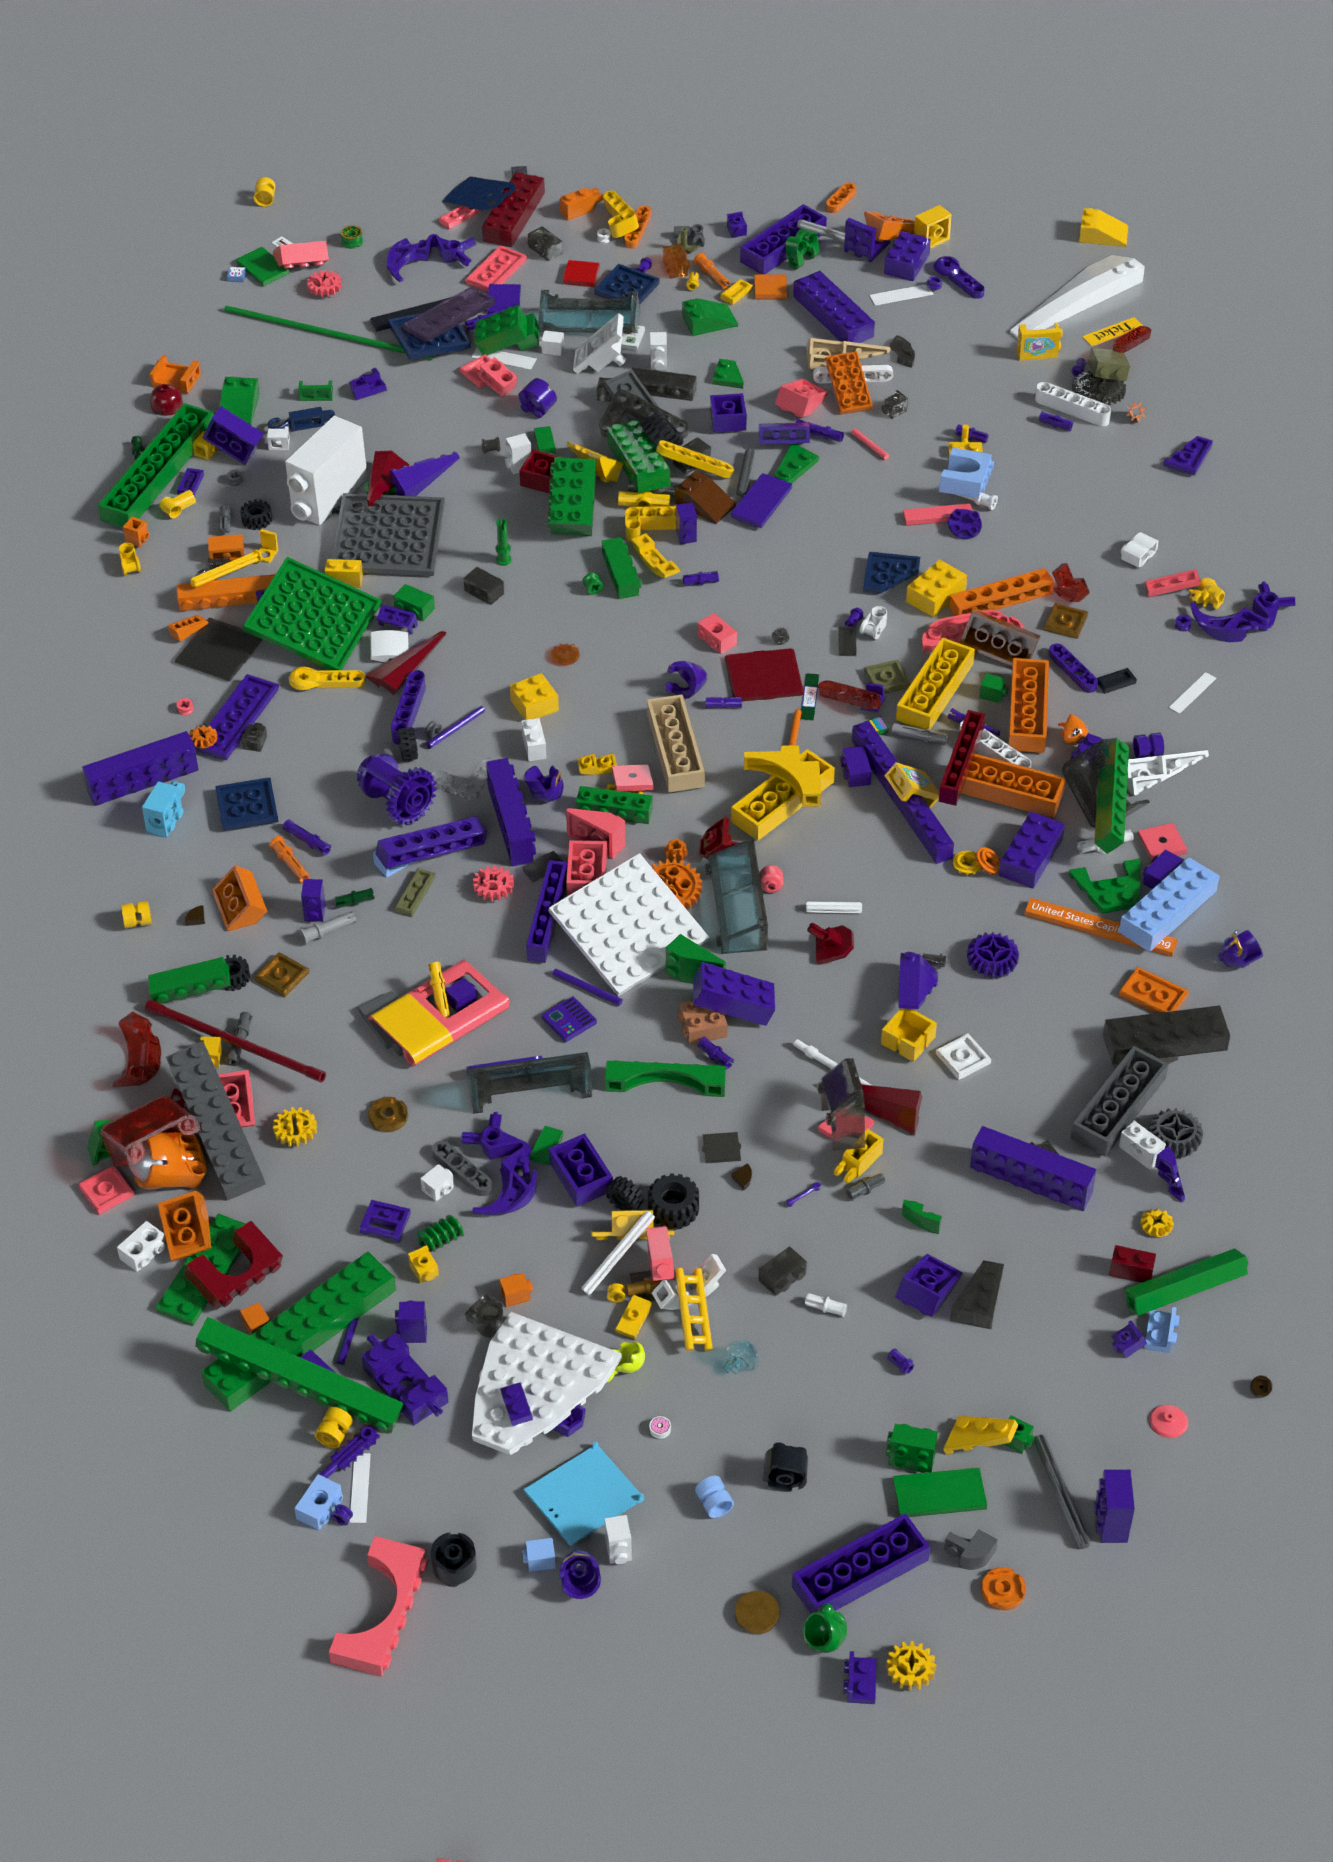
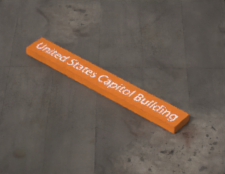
M1030 898L1026 907L1025 916L1142 948L1119 933L1120 922ZM1166 936L1152 951L1172 957L1178 939Z

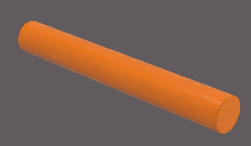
M799 709L794 711L788 746L796 745L802 713Z

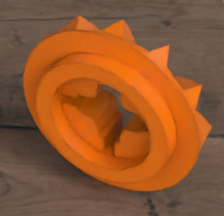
M203 724L202 727L196 726L195 729H190L189 736L196 748H207L217 741L216 729H212L211 726L205 727Z
M986 847L980 848L975 853V860L979 863L978 866L989 875L997 874L1000 868V858L993 850Z

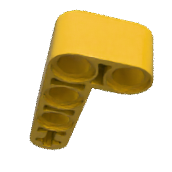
M610 190L603 194L604 203L607 211L613 216L608 220L612 237L619 238L638 229L639 224L635 211L616 191Z
M676 506L629 507L625 510V537L630 542L632 538L641 535V530L676 529Z

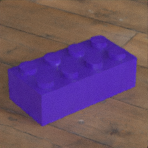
M1030 811L1000 860L999 876L1034 889L1063 840L1065 824Z
M702 962L693 977V1005L766 1026L775 1012L774 983Z

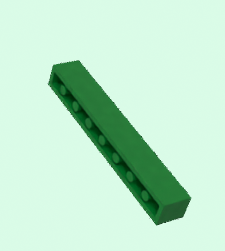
M1117 737L1100 749L1094 844L1106 854L1122 845L1125 836L1129 747Z

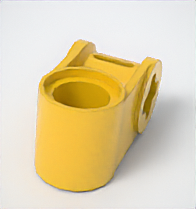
M121 544L119 546V554L124 576L135 571L141 572L140 562L133 544Z

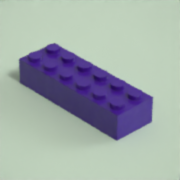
M802 204L740 247V262L760 274L768 273L788 259L785 243L790 236L796 237L797 232L800 230L797 227L799 220H805L826 227L827 217Z
M821 271L794 281L793 297L840 342L861 343L874 337L875 321Z
M187 731L82 766L87 792L94 806L155 786L158 781L164 783L199 771L195 745Z
M508 758L487 761V786L511 866L534 863L533 855L536 854V848L533 842H536L534 831H530L531 821L529 817L526 818L527 808L525 804H522L523 796L522 792L518 791V779L513 776L515 775L513 764L510 765Z
M985 1126L981 1127L972 1145L970 1168L978 1172H983L996 1179L1004 1180L1014 1186L1022 1187L1035 1194L1043 1195L1053 1201L1069 1205L1071 1208L1082 1211L1085 1210L1093 1194L1097 1170L1093 1167Z
M905 1513L792 1573V1588L810 1614L821 1611V1607L824 1604H830L836 1611L929 1561L930 1546Z

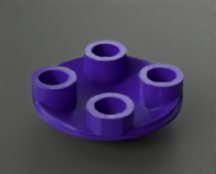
M955 509L948 519L950 532L961 539L974 538L980 533L982 528L980 514L977 511L968 509Z

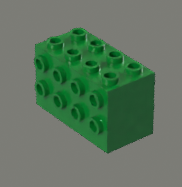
M555 457L550 469L548 528H551V534L592 536L596 459Z

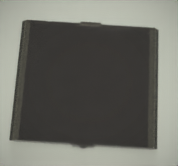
M209 617L207 620L208 624L190 639L187 646L176 658L175 663L231 681L263 639L243 631L242 628Z

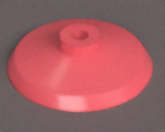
M1173 1405L1158 1406L1151 1412L1149 1417L1151 1428L1162 1437H1178L1188 1427V1419L1185 1413Z

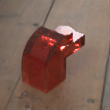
M1062 563L1052 572L1056 581L1053 589L1064 600L1080 602L1090 593L1085 579L1073 578L1067 563Z

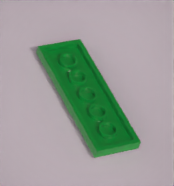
M218 1213L209 1226L211 1249L188 1257L156 1305V1312L194 1326L209 1302L184 1275L186 1265L201 1254H204L218 1271L227 1275L242 1252L232 1241L234 1233L245 1223Z

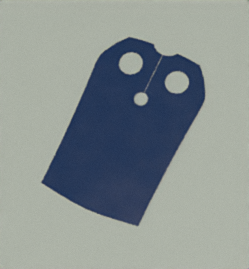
M470 176L455 187L442 201L477 210H488L500 205L505 197L511 195L516 190V186L512 182ZM510 188L507 193H501L503 189ZM496 200L494 205H487L489 201Z

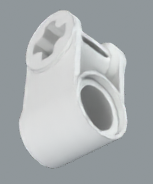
M883 606L874 607L867 618L863 620L860 634H868L877 640L887 625L886 608Z

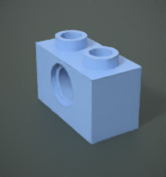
M318 1474L295 1507L296 1520L320 1530L322 1525L329 1521L331 1512L336 1505L342 1501L341 1485Z

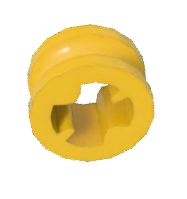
M614 1283L607 1287V1299L609 1301L619 1303L626 1299V1287L624 1285Z

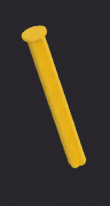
M255 549L248 555L191 578V586L197 588L255 562L260 563L262 555L259 550Z

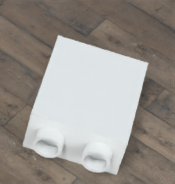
M333 416L285 461L288 478L287 485L291 500L290 508L292 514L297 519L302 521L308 520L321 525L332 514V510L341 505L343 493L353 494L368 480L361 426Z

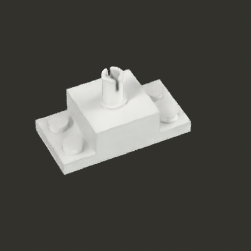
M618 313L575 349L573 371L578 374L582 370L587 369L588 366H591L599 372L611 361H614L619 366L624 364L626 358L620 354L624 318L621 314Z

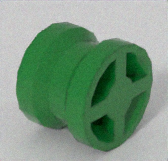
M591 572L583 577L582 583L589 594H598L603 589V583L599 580V576L596 573Z

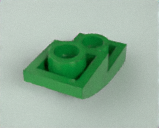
M903 1200L902 1215L907 1220L924 1230L939 1234L942 1216L932 1212H924V1204Z

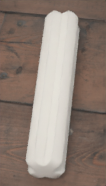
M807 901L806 912L862 913V903Z

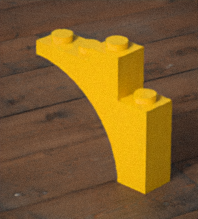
M799 745L781 746V751L744 752V770H754L774 775L788 783L796 791L801 800L802 807H821L819 761H800Z

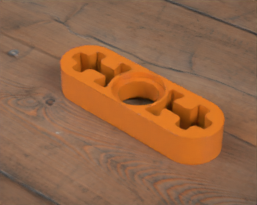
M851 182L844 183L826 201V210L830 213L839 212L856 195V185Z

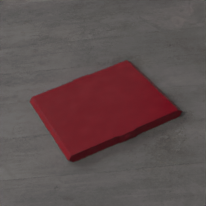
M792 648L728 654L724 657L732 696L742 697V702L802 696L804 694L795 651Z

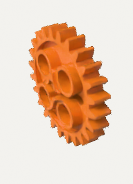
M666 859L664 864L662 861H659V866L652 864V869L684 907L691 909V903L697 904V899H700L702 893V879H700V873H696V868L690 869V863L684 866V860L677 863L676 859L673 860V863H670L669 859Z

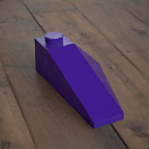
M914 952L900 953L899 1008L919 1009L925 1002L927 994H931L932 988L938 985V972L920 954Z

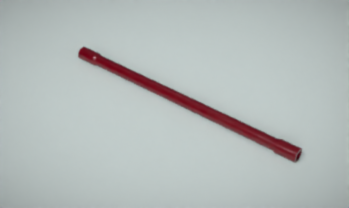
M148 1000L145 1004L146 1011L166 1017L209 1036L220 1037L221 1041L294 1070L317 1082L322 1083L326 1078L325 1071L305 1065L167 1008L163 1004L153 1000Z

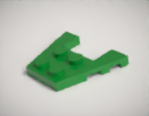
M1140 859L1123 861L1126 876L1091 881L1086 867L1069 870V877L1077 882L1080 890H1084L1087 893L1088 899L1102 914L1128 910L1139 902Z

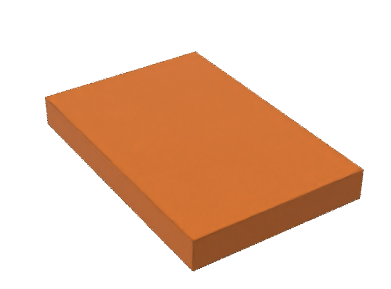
M1137 966L1120 989L1118 996L1171 1020L1187 998L1189 991Z

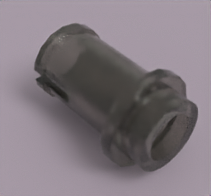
M224 556V558H209L208 566L209 569H214L231 562V560L227 556Z
M923 953L922 957L930 959L926 961L931 966H937L939 969L945 967L946 956H943L942 953L940 955Z

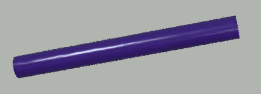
M482 706L478 707L426 743L429 749L433 748L484 713L485 709Z
M556 968L553 971L552 975L618 1006L622 1004L623 999Z
M359 1317L353 1319L348 1324L336 1364H345Z

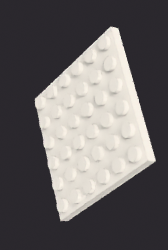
M640 853L549 907L548 910L617 996L622 995L666 967V946L679 934L700 946L709 940L706 932Z

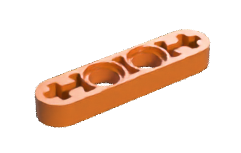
M649 206L638 207L636 217L638 222L643 223H638L639 227L635 231L639 232H630L625 235L624 243L627 248L633 249L639 245L651 218V208Z

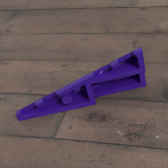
M454 451L451 455L443 454L437 459L429 458L415 462L414 465L409 467L404 465L402 469H391V482L396 485L397 495L417 496L458 461L460 457Z

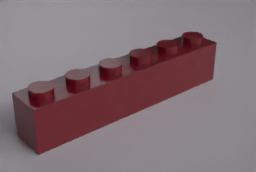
M972 710L967 711L940 784L938 802L957 806L984 731L985 713Z

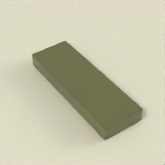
M418 868L394 907L395 912L413 917L436 878L435 873Z

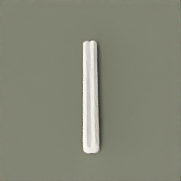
M646 1211L582 1286V1290L586 1294L590 1295L654 1220L655 1217L651 1212Z

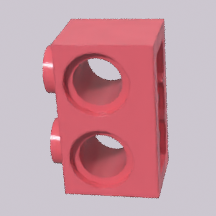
M495 357L482 365L479 373V378L501 397L516 388L518 377Z

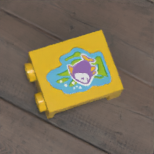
M1058 322L1054 323V328L1027 330L1025 324L1019 325L1016 349L1019 361L1058 358V351H1061L1060 338L1063 336L1062 328H1059Z
M895 762L885 774L886 779L901 801L907 802L912 794L922 796L929 808H932L939 799L938 789L923 770Z

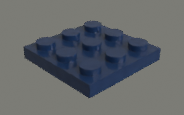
M618 263L594 289V295L636 310L660 284V278Z
M270 777L215 786L223 831L279 822Z

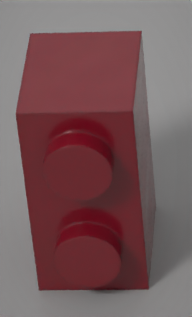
M1115 1245L1109 1276L1140 1283L1151 1280L1156 1253Z

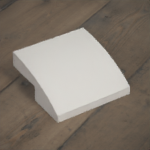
M381 630L370 633L371 660L387 663L389 658L394 659L408 651V632Z

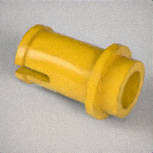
M691 272L689 280L686 282L687 288L691 291L699 287V274L697 272L695 276L694 272Z

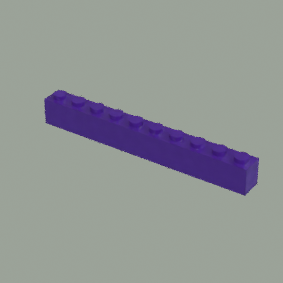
M870 721L854 725L852 728L853 744L855 747L865 746L871 770L934 862L938 864L952 859L954 842L922 796L912 794L907 802L901 801L886 779L885 774L895 762H898Z

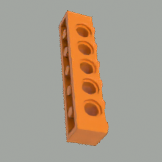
M1042 568L950 595L949 608L954 616L971 613L975 609L978 611L999 610L1053 594L1054 580L1047 570Z

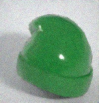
M824 1604L821 1607V1611L812 1612L805 1619L802 1634L806 1644L811 1649L821 1653H830L837 1650L847 1635L845 1617L840 1612L835 1611L830 1604Z

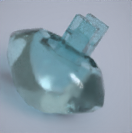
M740 1340L729 1344L727 1348L728 1359L722 1367L726 1373L732 1371L734 1374H737L740 1368L745 1370H755L758 1368L759 1355L753 1343Z

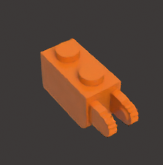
M586 187L560 197V213L567 220L590 213L594 210L595 204L603 201V194L599 193L597 188L588 189Z

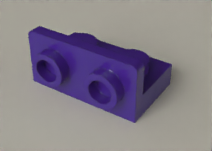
M850 1651L849 1659L844 1660V1673H848V1680H844L843 1694H848L847 1703L875 1704L877 1658L854 1657V1651Z

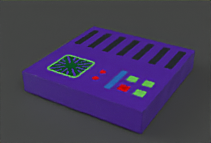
M574 996L542 1014V1019L565 1043L597 1024V1019Z

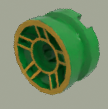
M355 225L342 228V245L348 249H355V246L360 247L363 244L362 229Z

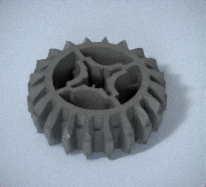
M1169 1108L1166 1112L1161 1110L1158 1115L1155 1114L1153 1120L1149 1123L1148 1131L1166 1144L1165 1148L1169 1146L1174 1152L1175 1157L1180 1155L1184 1158L1185 1154L1191 1156L1193 1151H1197L1203 1138L1202 1123H1198V1117L1192 1118V1112L1186 1114L1185 1109L1182 1112L1178 1111L1177 1108L1174 1111H1171Z

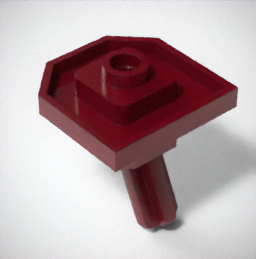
M725 816L706 830L700 840L699 855L709 860L717 853L727 855L728 851L746 854L748 845L731 841L732 836L728 834L729 818Z
M814 923L809 924L807 931L816 937V962L818 965L846 958L854 949V933L851 929L843 925L823 929Z

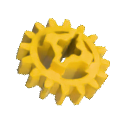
M911 1641L910 1646L902 1642L901 1648L895 1645L893 1652H889V1660L886 1663V1668H888L887 1675L893 1676L892 1683L894 1684L899 1681L900 1688L902 1689L904 1685H907L909 1691L912 1690V1686H916L918 1690H921L922 1683L928 1686L929 1679H934L936 1671L935 1656L930 1655V1648L923 1650V1644L920 1643L917 1647L914 1641ZM910 1661H912V1665H913L912 1671L910 1670V1666H909V1665H910Z

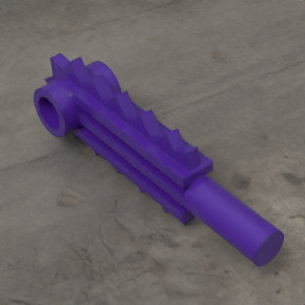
M368 1425L360 1429V1434H354L353 1440H347V1445L341 1446V1451H334V1455L330 1456L332 1463L319 1475L328 1478L337 1469L345 1471L346 1467H351L350 1463L352 1461L357 1462V1456H363L364 1450H370V1446L376 1445V1440L380 1438V1435L377 1434V1428L372 1429Z

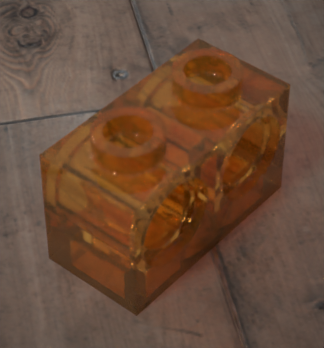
M682 245L663 247V262L669 278L688 276V269H691L690 260H687L686 250H683Z

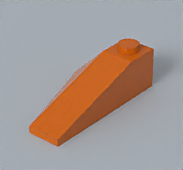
M864 212L866 224L876 228V241L884 242V240L897 239L901 231L914 234V219H902L894 215L888 217L878 212Z

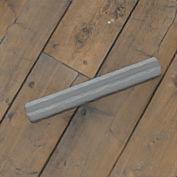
M805 220L798 221L797 227L845 242V233Z

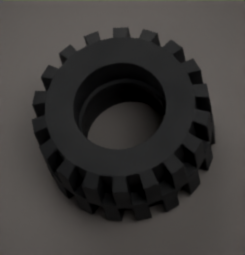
M655 411L641 424L642 430L656 447L661 440L678 446L684 443L682 436L676 428L658 411Z
M670 1173V1176L662 1175L661 1179H655L654 1184L651 1183L650 1190H648V1210H653L654 1223H660V1227L667 1226L669 1229H673V1227L682 1229L683 1225L687 1227L690 1225V1222H694L699 1213V1189L696 1187V1183L694 1181L690 1182V1178L687 1176L684 1178L682 1174L676 1176L674 1173ZM669 1199H678L682 1202L677 1204H671L665 1201Z

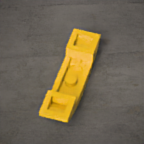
M647 533L631 539L634 548L643 562L656 575L666 578L680 572V569L672 560L667 561L655 548V542Z

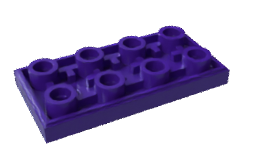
M762 473L731 512V518L754 527L762 528L790 492L792 483Z

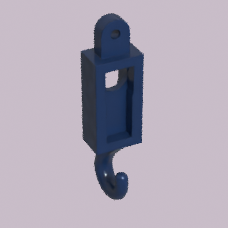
M321 407L288 412L289 418L279 426L272 424L279 422L280 418H272L267 426L269 429H285L286 426H290L292 432L322 427L325 421H329L336 415L333 410L322 411Z

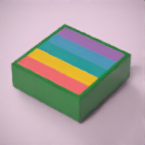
M881 716L868 720L879 735L888 733L889 728Z

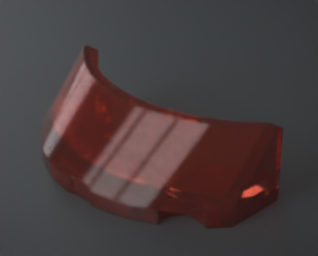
M132 1011L118 1023L128 1047V1065L122 1071V1076L113 1082V1087L143 1085L157 1074L161 1064V1046L158 1036H154L151 1031V1022Z

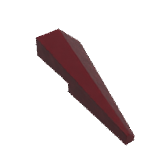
M392 450L375 451L367 498L368 507L374 506L375 501L380 500L382 494L387 493L394 486L391 482V469H402L404 465L409 467V464Z
M440 631L368 673L366 678L376 686L380 687L381 685L395 695L407 681L409 673L421 666L446 636V632Z
M825 1081L826 1090L838 1094L841 1098L853 1102L856 1106L889 1121L894 1126L900 1127L915 1136L919 1121V1109L923 1097L921 1091Z

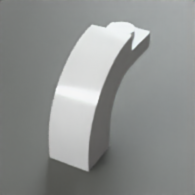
M711 1254L699 1267L702 1269L706 1297L719 1286L717 1281L726 1272L724 1265L715 1254ZM662 1280L652 1292L659 1307L668 1310L680 1309L676 1280ZM685 1283L686 1294L697 1295L696 1285Z

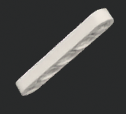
M889 365L862 366L866 382H887L894 376L893 369ZM817 367L814 369L813 378L816 383H831L827 367ZM867 372H873V373H874V374L871 375V376L865 375Z

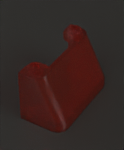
M162 1096L103 1126L101 1137L114 1165L132 1166L140 1162L145 1156L143 1141L168 1128L183 1135L194 1134L200 1131L201 1128L196 1118L174 1099Z

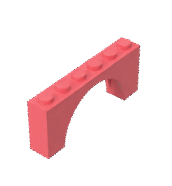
M375 1536L367 1554L368 1564L370 1567L383 1572L393 1582L397 1590L395 1605L387 1618L370 1630L355 1634L336 1632L329 1650V1658L332 1664L382 1677L384 1670L390 1667L392 1660L391 1652L393 1649L396 1650L398 1646L399 1631L405 1628L407 1610H411L413 1607V1595L421 1586L422 1579L420 1577L422 1571L426 1572L429 1559L426 1558V1550L423 1548Z

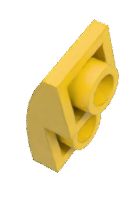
M595 753L577 758L580 774L597 775L611 773L612 766H617L614 753L596 758Z

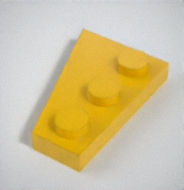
M958 1415L943 1451L946 1455L953 1454L954 1450L959 1449L970 1451L973 1447L980 1445L990 1447L1011 1443L1018 1424L1015 1420Z

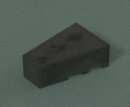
M983 1260L951 1307V1322L992 1329L1004 1264Z

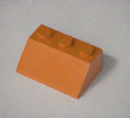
M234 865L212 889L228 931L254 925L267 913L259 888L250 870Z

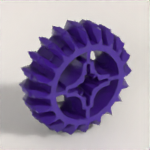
M993 931L991 934L985 932L983 936L978 934L969 943L967 959L972 971L977 970L978 975L983 973L985 978L988 975L992 976L993 979L995 976L1001 978L1003 974L1008 976L1017 967L1019 951L1017 945L1014 944V940H1009L1008 935L1003 937L1001 932L998 935L994 934Z

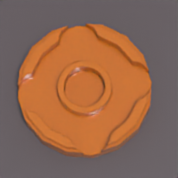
M1007 1567L991 1569L981 1582V1594L984 1601L990 1607L997 1610L1008 1611L1014 1609L1022 1603L1025 1597L1026 1584L1019 1573L1013 1572V1569Z

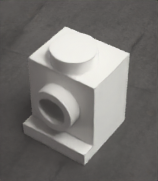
M286 426L285 429H268V433H265V444H268L269 450H289V427Z

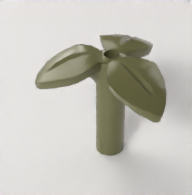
M686 227L681 228V234L677 238V246L679 248H673L672 251L677 254H684V251L692 253L699 248V245H688Z

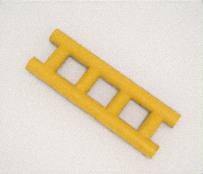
M676 1268L675 1276L686 1351H693V1344H704L706 1352L712 1351L713 1346L702 1269H694V1275H684L683 1268ZM685 1283L695 1284L697 1295H687ZM688 1304H698L700 1316L689 1315ZM691 1324H701L702 1336H692Z

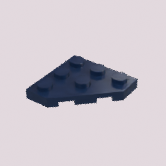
M869 552L863 592L881 594L919 574L921 557Z

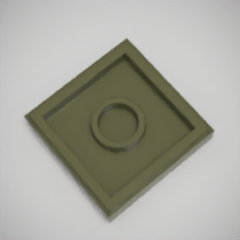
M898 659L864 667V673L869 683L883 685L885 694L907 689L910 686Z

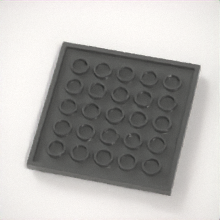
M343 493L331 559L362 560L363 573L434 576L445 505L444 497L382 495L380 500L375 501L374 506L368 507V494Z

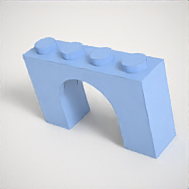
M952 448L948 470L944 469L940 478L939 492L979 499L981 493L985 492V487L994 468L992 454Z

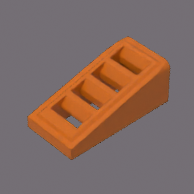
M195 615L172 623L167 627L170 635L181 642L206 626L208 621L199 615Z

